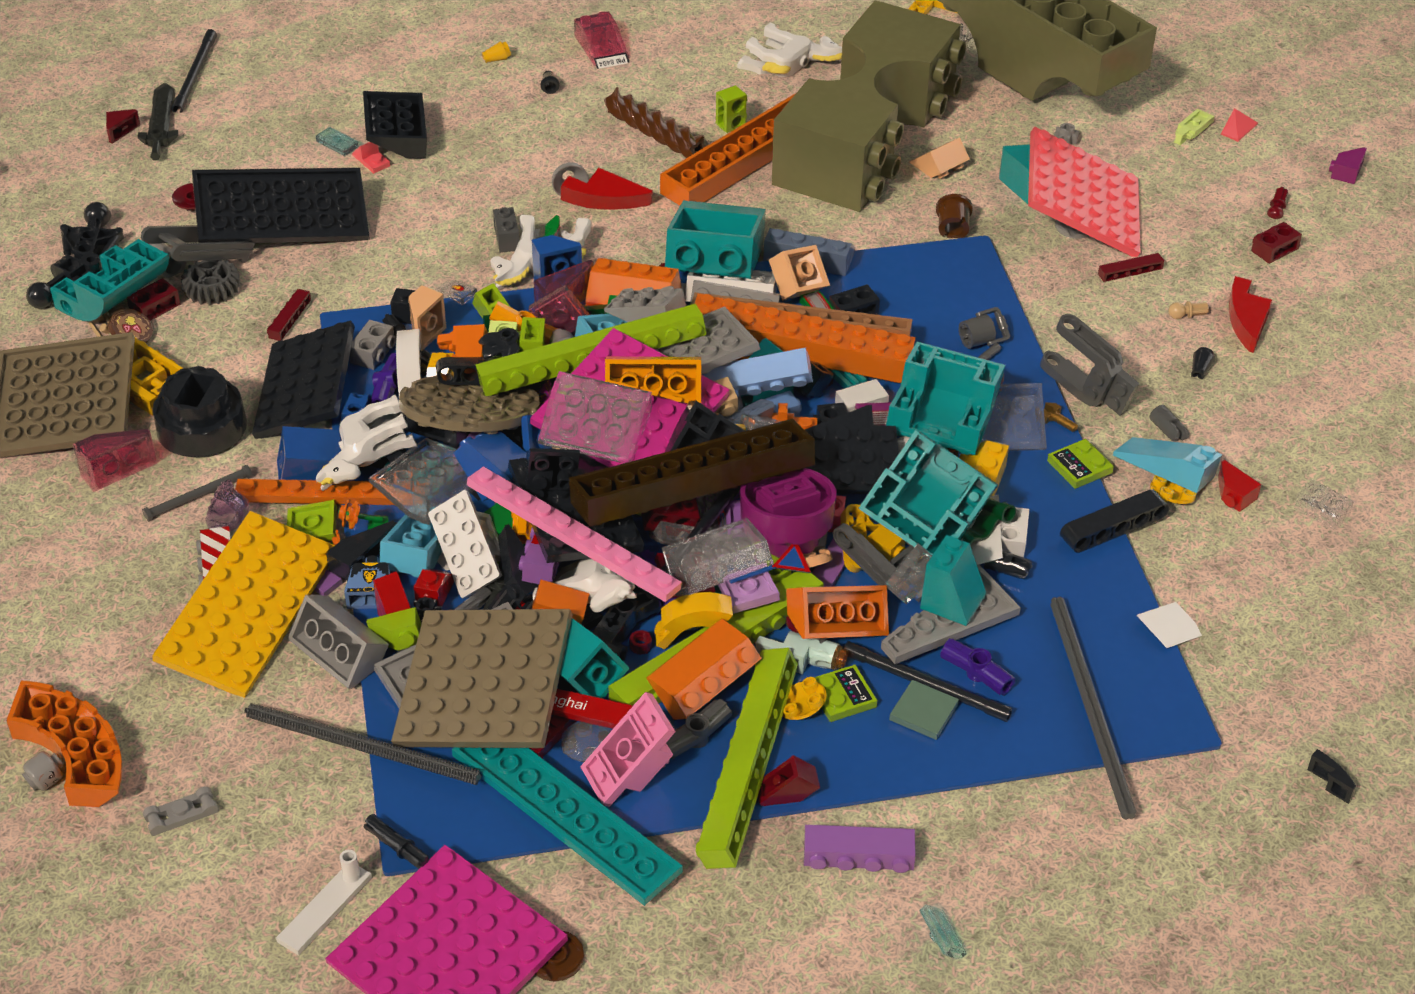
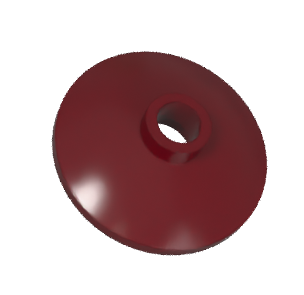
M193 183L182 185L173 192L172 201L177 207L187 210L195 209Z

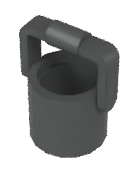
M998 307L976 313L975 318L960 322L958 328L960 339L968 349L986 343L989 347L995 343L1005 342L1010 338L1008 325ZM994 313L1003 338L995 340V326L987 314Z

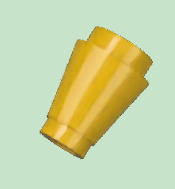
M500 41L482 52V57L486 63L506 60L507 57L511 56L506 41L503 43Z

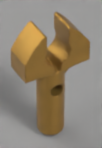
M1046 402L1044 409L1042 407L1039 408V418L1045 424L1055 421L1071 432L1077 430L1078 425L1060 414V405Z

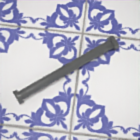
M244 465L241 470L150 509L148 507L143 508V515L148 522L152 521L155 516L237 482V479L252 478V472L248 465Z

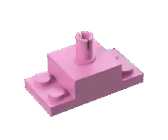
M645 692L580 766L598 799L604 806L610 807L626 788L641 792L659 770L669 763L670 758L673 756L666 742L676 731L651 693Z

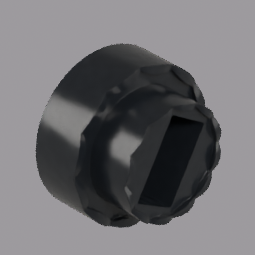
M194 366L192 368L180 369L175 374L168 376L153 404V416L159 442L168 451L181 456L204 457L225 451L240 440L247 427V418L238 388L227 381L214 368Z

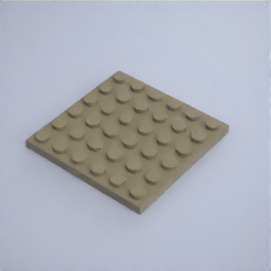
M133 333L0 350V458L126 440L135 343Z
M425 610L391 740L394 747L397 745V747L544 748L573 615L571 610Z

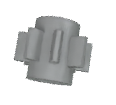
M1063 123L1060 127H1056L1054 136L1062 138L1072 145V143H1077L1079 131L1075 130L1073 124Z

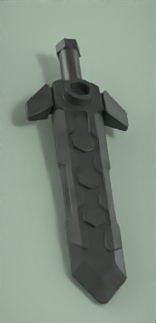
M163 83L154 89L148 134L147 132H138V139L145 145L148 144V146L152 147L150 157L153 161L159 160L161 146H166L168 142L170 144L178 137L179 133L178 130L169 131L174 88L167 83Z

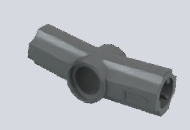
M721 699L714 700L700 713H694L687 717L686 724L677 728L676 732L666 742L673 753L671 759L692 747L701 748L708 743L709 736L732 716V711L726 702Z

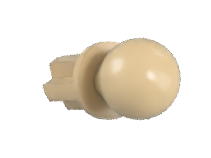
M1187 301L1185 306L1180 302H1175L1170 305L1168 312L1173 319H1181L1185 314H1187L1188 318H1191L1192 316L1206 315L1209 312L1207 302L1191 303Z

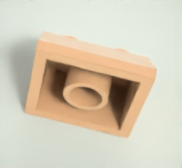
M959 137L909 161V163L929 177L938 176L940 179L950 174L949 169L952 168L954 172L964 167L963 163L970 160Z
M816 245L782 251L769 259L782 301L797 298L830 286Z
M423 285L409 296L412 329H420L421 351L446 329L443 294Z

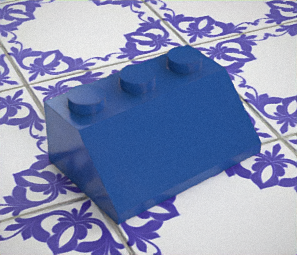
M555 235L532 239L534 291L542 306L583 297L581 244Z

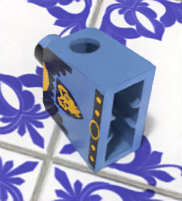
M370 555L366 557L365 563L353 564L344 590L347 609L377 608L373 580L390 574L388 563L380 562L379 557Z

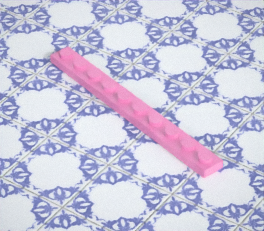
M484 466L467 478V486L662 601L667 602L681 590L682 582Z

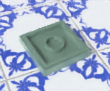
M912 680L890 713L889 720L937 740L956 710L959 699Z

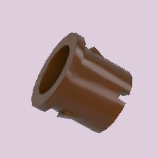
M948 194L938 200L936 203V214L939 217L938 230L940 235H946L947 238H963L969 233L973 205L966 196Z

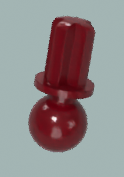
M1284 187L1277 188L1274 199L1270 201L1271 207L1267 211V215L1270 218L1280 219L1284 215L1283 209L1286 208L1287 204L1285 201L1288 195V190Z

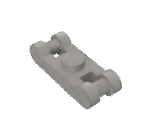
M201 787L192 795L158 807L152 805L145 808L143 816L146 822H149L148 829L150 834L155 836L218 813L219 808L216 801L212 800L213 794L209 787ZM202 803L201 807L195 809L194 805ZM164 816L168 817V819L161 820L160 818Z

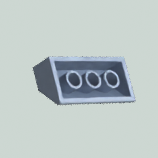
M769 228L764 240L763 261L769 262V259L782 251L816 245L825 272L846 276L856 247L852 243L840 240L836 241Z

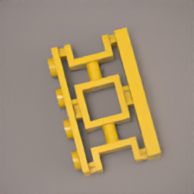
M135 338L130 402L153 416L154 401L161 392L162 385L165 383L167 376L173 375L183 368L176 364L174 360L168 359L158 350L152 349L144 341H140ZM145 370L152 373L143 380L136 377Z

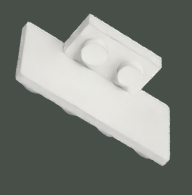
M463 490L428 513L461 598L469 597L502 576L497 561H501L499 536L490 514L476 511L469 491Z

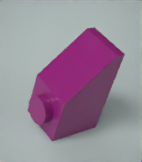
M1362 147L1338 153L1336 160H1332L1329 167V172H1332L1331 179L1355 184L1363 165L1367 148Z

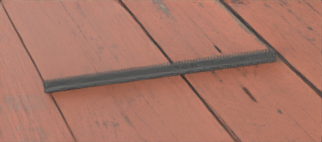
M250 703L248 708L244 710L247 718L249 717L257 721L463 782L478 785L479 780L482 778L480 770L476 768L471 769V767L468 768V766L465 767V765L462 766L459 763L456 765L455 762L453 764L452 761L450 763V761L447 762L444 759L441 761V758L438 760V757L435 759V756L432 759V755L429 758V755L421 752L418 753V751L415 752V750L412 751L408 748L406 750V748L403 749L400 746L397 748V745L394 747V744L392 745L391 743L380 742V740L377 741L374 738L371 740V738L368 739V737L360 734L357 735V733H348V731L340 728L337 729L333 726L331 728V726L328 727L326 724H320L316 721L311 722V720L303 719L302 717L297 718L295 715H289L288 713L286 714L275 709L272 710L261 705L258 706V704Z

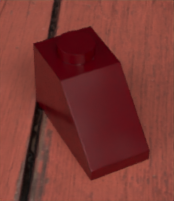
M795 755L787 759L763 777L758 794L759 804L769 806L795 803L807 798L820 788L815 766Z

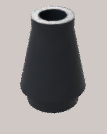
M547 70L543 73L540 86L543 92L553 94L559 89L560 83L554 76V73Z
M1200 347L1193 353L1191 377L1198 376L1199 379L1204 378L1206 372L1215 361L1214 352L1211 349Z

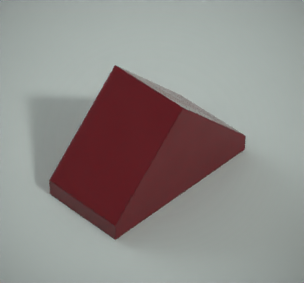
M136 109L106 112V129L109 143L111 144L140 126L138 110Z

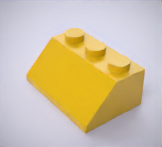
M986 440L980 443L975 455L960 454L959 458L999 486L1006 468L1009 446ZM998 486L991 496H994L996 494Z

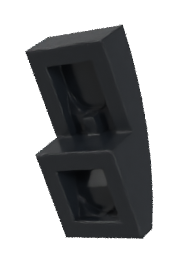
M1317 749L1311 756L1307 770L1327 781L1326 791L1349 804L1356 788L1355 783L1339 764Z

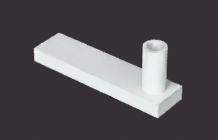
M345 850L340 854L342 869L276 937L277 943L299 956L372 879L370 872L358 866L355 851Z

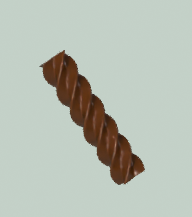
M618 87L610 96L604 99L608 113H611L621 121H625L632 128L639 129L644 135L653 137L658 143L667 145L672 151L681 153L685 158L706 147L704 145V135L692 136L688 126L678 128L675 119L664 120L660 110L649 112L646 102L635 104L632 94L621 96Z

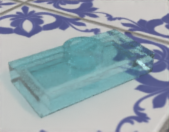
M331 127L315 136L316 142L343 156L359 147L358 141Z
M924 905L919 911L930 930L929 935L931 939L939 946L943 955L954 959L963 958L966 955V950L945 912L934 906Z

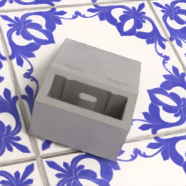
M672 286L655 290L652 287L642 290L627 288L620 291V294L611 300L604 308V311L624 321L631 322L685 307L686 303L682 288L674 289Z

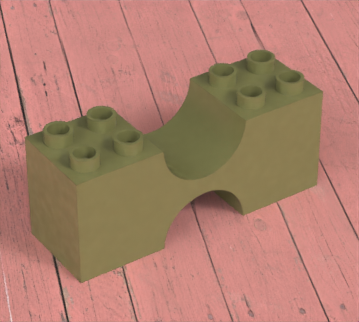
M874 0L843 37L840 80L826 81L809 78L774 119L772 185L857 212H861L869 200L877 202L883 193L885 179L894 180L899 172L901 157L894 155V149L901 141L904 125L925 127L933 116L942 117L947 106L948 96L957 97L960 92L963 76L956 73V66L962 62L966 51V42L959 40L961 24Z

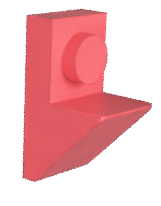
M368 142L352 153L373 174L390 167V161L379 152L378 145Z

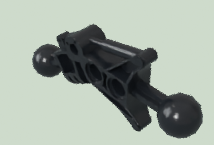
M91 202L84 209V219L88 224L87 227H71L67 224L60 226L65 256L50 266L54 277L48 283L36 282L27 289L26 299L32 307L38 309L49 307L53 302L50 288L66 277L76 281L88 272L96 274L101 271L102 266L99 255L124 239L123 229L120 227L115 229L100 228L104 227L111 217L110 210L105 204Z

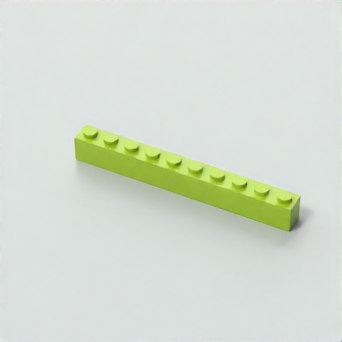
M696 304L479 363L475 365L484 395L491 396L572 373L613 328L654 350L705 336L706 329L703 314Z
M796 571L775 584L780 596L779 601L734 613L727 622L746 635L753 644L759 636L765 637L774 630L780 629L786 623L788 615L786 589L823 587L824 583L812 573ZM709 627L702 628L609 685V700L634 705L647 692L653 694L656 701L661 703L662 701L646 677Z
M789 647L761 650L760 656L762 659L755 664L753 677L749 681V689L746 698L743 700L740 716L736 721V729L733 738L730 740L727 756L723 761V769L720 778L717 780L713 799L710 801V809L706 820L703 822L700 839L696 844V854L706 869L736 868L798 667Z

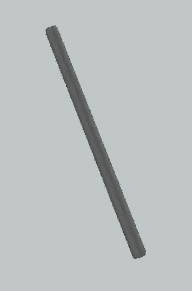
M1054 597L1051 599L1050 605L1121 817L1125 820L1133 819L1137 811L1067 606L1062 597Z

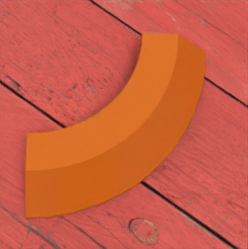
M21 680L6 720L12 739L39 744L55 753L66 766L64 790L69 806L100 807L119 793L122 779V758L118 741L108 721L104 720L92 704L86 700L82 701L74 697L73 693L68 690L62 692L54 689L53 685Z

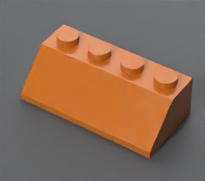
M598 258L590 271L585 303L587 306L608 304L609 295L618 296L620 291L627 288H633V290H642L647 287H652L655 290L672 286L674 289L682 288L679 269Z
M887 585L786 589L787 614L802 639L889 635Z
M720 619L648 675L646 679L674 720L687 719L689 715L694 714L762 658L746 635L724 619Z

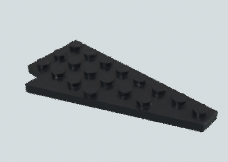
M866 405L805 429L815 439V465L806 468L827 477L835 486L836 493L868 494L884 470L890 468L899 454L896 426L874 425L872 405ZM741 485L737 488H729L725 490H740Z

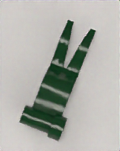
M989 498L982 511L978 514L973 526L965 532L960 540L971 545L975 540L987 539L992 534L998 521L1010 523L1014 519L1016 514L1015 506Z

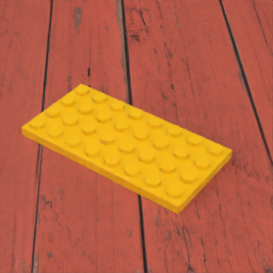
M249 511L152 655L153 661L216 688L245 698L295 621L305 595L312 594L327 570L326 553L335 545Z

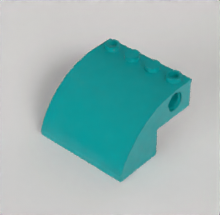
M137 239L124 249L114 245L99 255L102 265L101 271L96 274L88 272L76 281L66 277L50 288L54 307L72 318L81 321H93L163 274L169 264V254L140 239Z
M916 342L905 361L901 386L889 406L886 426H896L897 436L911 437L916 430L944 448L958 450L964 455H975L989 423L1005 365Z
M915 430L890 468L884 470L858 509L931 558L946 535L959 540L962 538L998 484L920 431Z

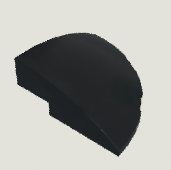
M689 401L673 431L665 452L744 432L745 430L721 414L714 413L698 401Z

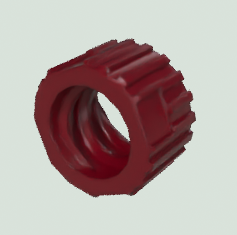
M644 630L633 632L629 638L631 651L640 655L650 652L652 649L650 633ZM637 641H643V642H645V643L639 644V643H636V642H637Z

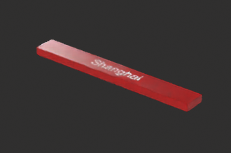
M557 689L551 715L614 729L633 705Z

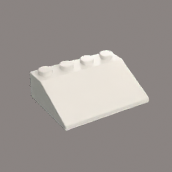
M754 270L751 279L689 272L687 275L685 301H691L694 280L776 293L777 283L773 272Z

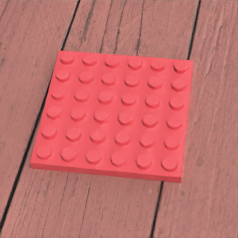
M1034 127L1030 132L1028 206L1129 256L1137 257L1140 254L1138 178L1132 173L1119 169L1114 164L1103 161L1096 155L1093 156L1085 152L1080 147L1067 143L1062 138L1051 135L1044 129L1041 130Z

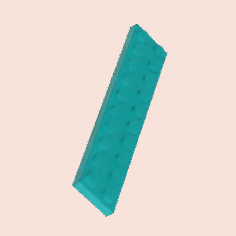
M454 747L452 749V756L463 765L468 766V768L479 769L482 774L481 779L645 906L683 872V865L529 748Z

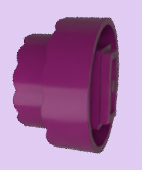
M807 468L794 470L781 476H772L759 482L741 485V522L753 535L754 544L762 552L781 557L791 544H799L803 554L811 553L819 545L820 538L833 526L836 504L835 486L827 477Z

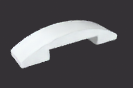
M420 329L397 331L396 362L399 396L400 391L404 387L410 388L413 381L421 379Z

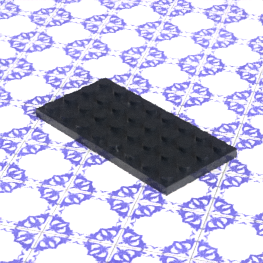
M360 168L192 170L198 243L369 240Z

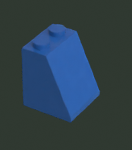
M283 426L277 455L278 480H316V476L323 466L328 464L341 451L338 443L342 441L339 430Z
M499 430L496 434L481 432L474 439L470 436L459 443L461 447L453 453L467 477L484 466L513 484L515 483L508 468L509 460L526 458V452ZM477 492L482 502L489 499Z

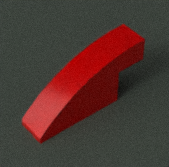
M599 167L587 183L568 176L561 185L562 201L585 208L618 210L644 207L652 204L653 190Z
M1235 276L1229 298V317L1238 339L1249 352L1254 353L1268 318L1272 299L1249 294L1252 280Z

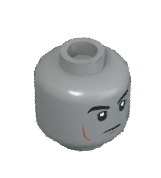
M41 751L24 764L23 769L25 772L22 773V776L34 791L37 789L46 791L63 778V772L60 768L64 764L55 753L50 756L47 752Z

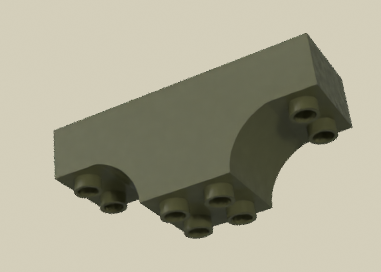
M938 0L943 3L946 10L957 12L969 28L977 49L978 67L992 75L994 79L1005 83L1023 97L1032 101L1070 81L1081 87L1082 92L1088 96H1101L1105 91L1123 82L1130 81L1132 77L1149 69L1151 65L1157 27L1110 0Z

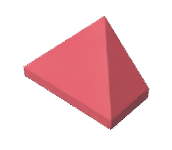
M1234 108L1221 135L1239 142L1258 125V122Z

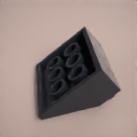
M363 91L366 140L405 158H426L427 133L423 94Z

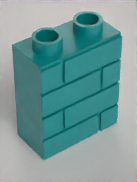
M683 200L667 228L665 267L679 269V271L684 272L689 271L751 279L763 249L766 209Z

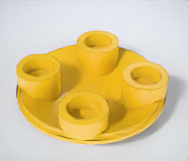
M1154 475L1150 489L1155 490L1164 500L1177 504H1189L1196 500L1195 492Z
M807 677L802 682L792 685L782 717L789 720H801L815 714L826 701L827 693L824 686L818 683L814 677Z

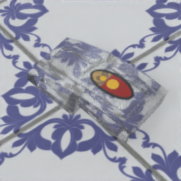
M447 280L434 289L442 293L444 298H451L461 305L474 298L477 292L476 287L457 280Z

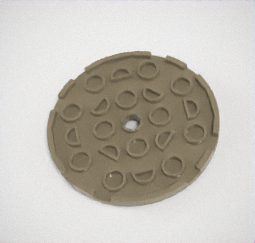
M437 375L413 381L410 388L404 387L400 391L399 396L401 412L406 418L418 422L419 426H430L462 432L496 434L498 430H516L521 425L522 416L533 415L540 408L539 395L527 385L491 396H485L481 385H444L439 382Z

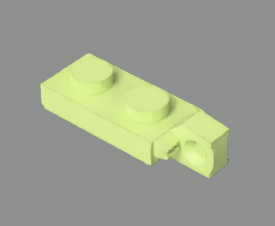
M1196 109L1178 124L1174 143L1182 145L1187 139L1192 140L1214 122L1215 116Z

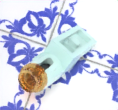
M792 631L788 633L784 643L759 636L756 641V650L759 655L761 650L789 647L798 664L796 673L800 674L804 673L808 664L835 671L836 669H842L848 657V650H844L843 646H840L838 643L823 638L802 639L799 633Z

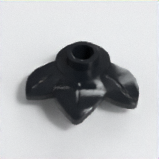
M504 328L499 332L487 333L478 341L479 344L484 345V359L502 354L504 357L519 353L520 350L517 344L519 335L513 328Z

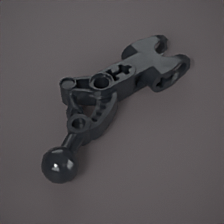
M635 585L633 590L634 592H639L635 593L637 598L625 599L618 604L608 607L606 614L594 631L589 630L600 638L623 662L626 659L628 647L623 645L622 642H624L637 622L660 612L662 608L661 599Z

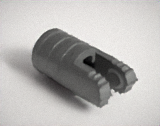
M1165 405L1157 406L1150 413V420L1171 441H1176L1178 438L1183 441L1189 438L1187 428Z

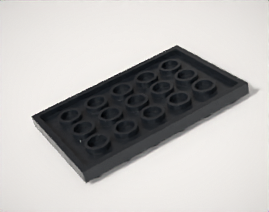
M351 320L337 323L327 328H320L307 334H300L287 340H280L272 344L252 431L255 439H263L282 433L283 426L304 427L339 416L355 329Z
M580 452L577 476L608 468L596 461V459ZM526 458L509 460L508 468L516 486L631 553L644 550V542L632 515L624 519L608 521L599 526H589L571 504L570 491L526 490ZM531 523L546 563L589 558Z

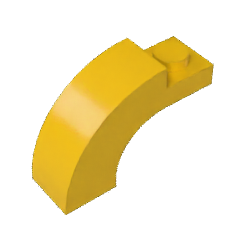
M699 592L681 596L667 603L661 608L662 621H659L654 629L656 646L666 649L680 633L689 628L711 627L720 619L728 621L733 616L731 597L720 593Z

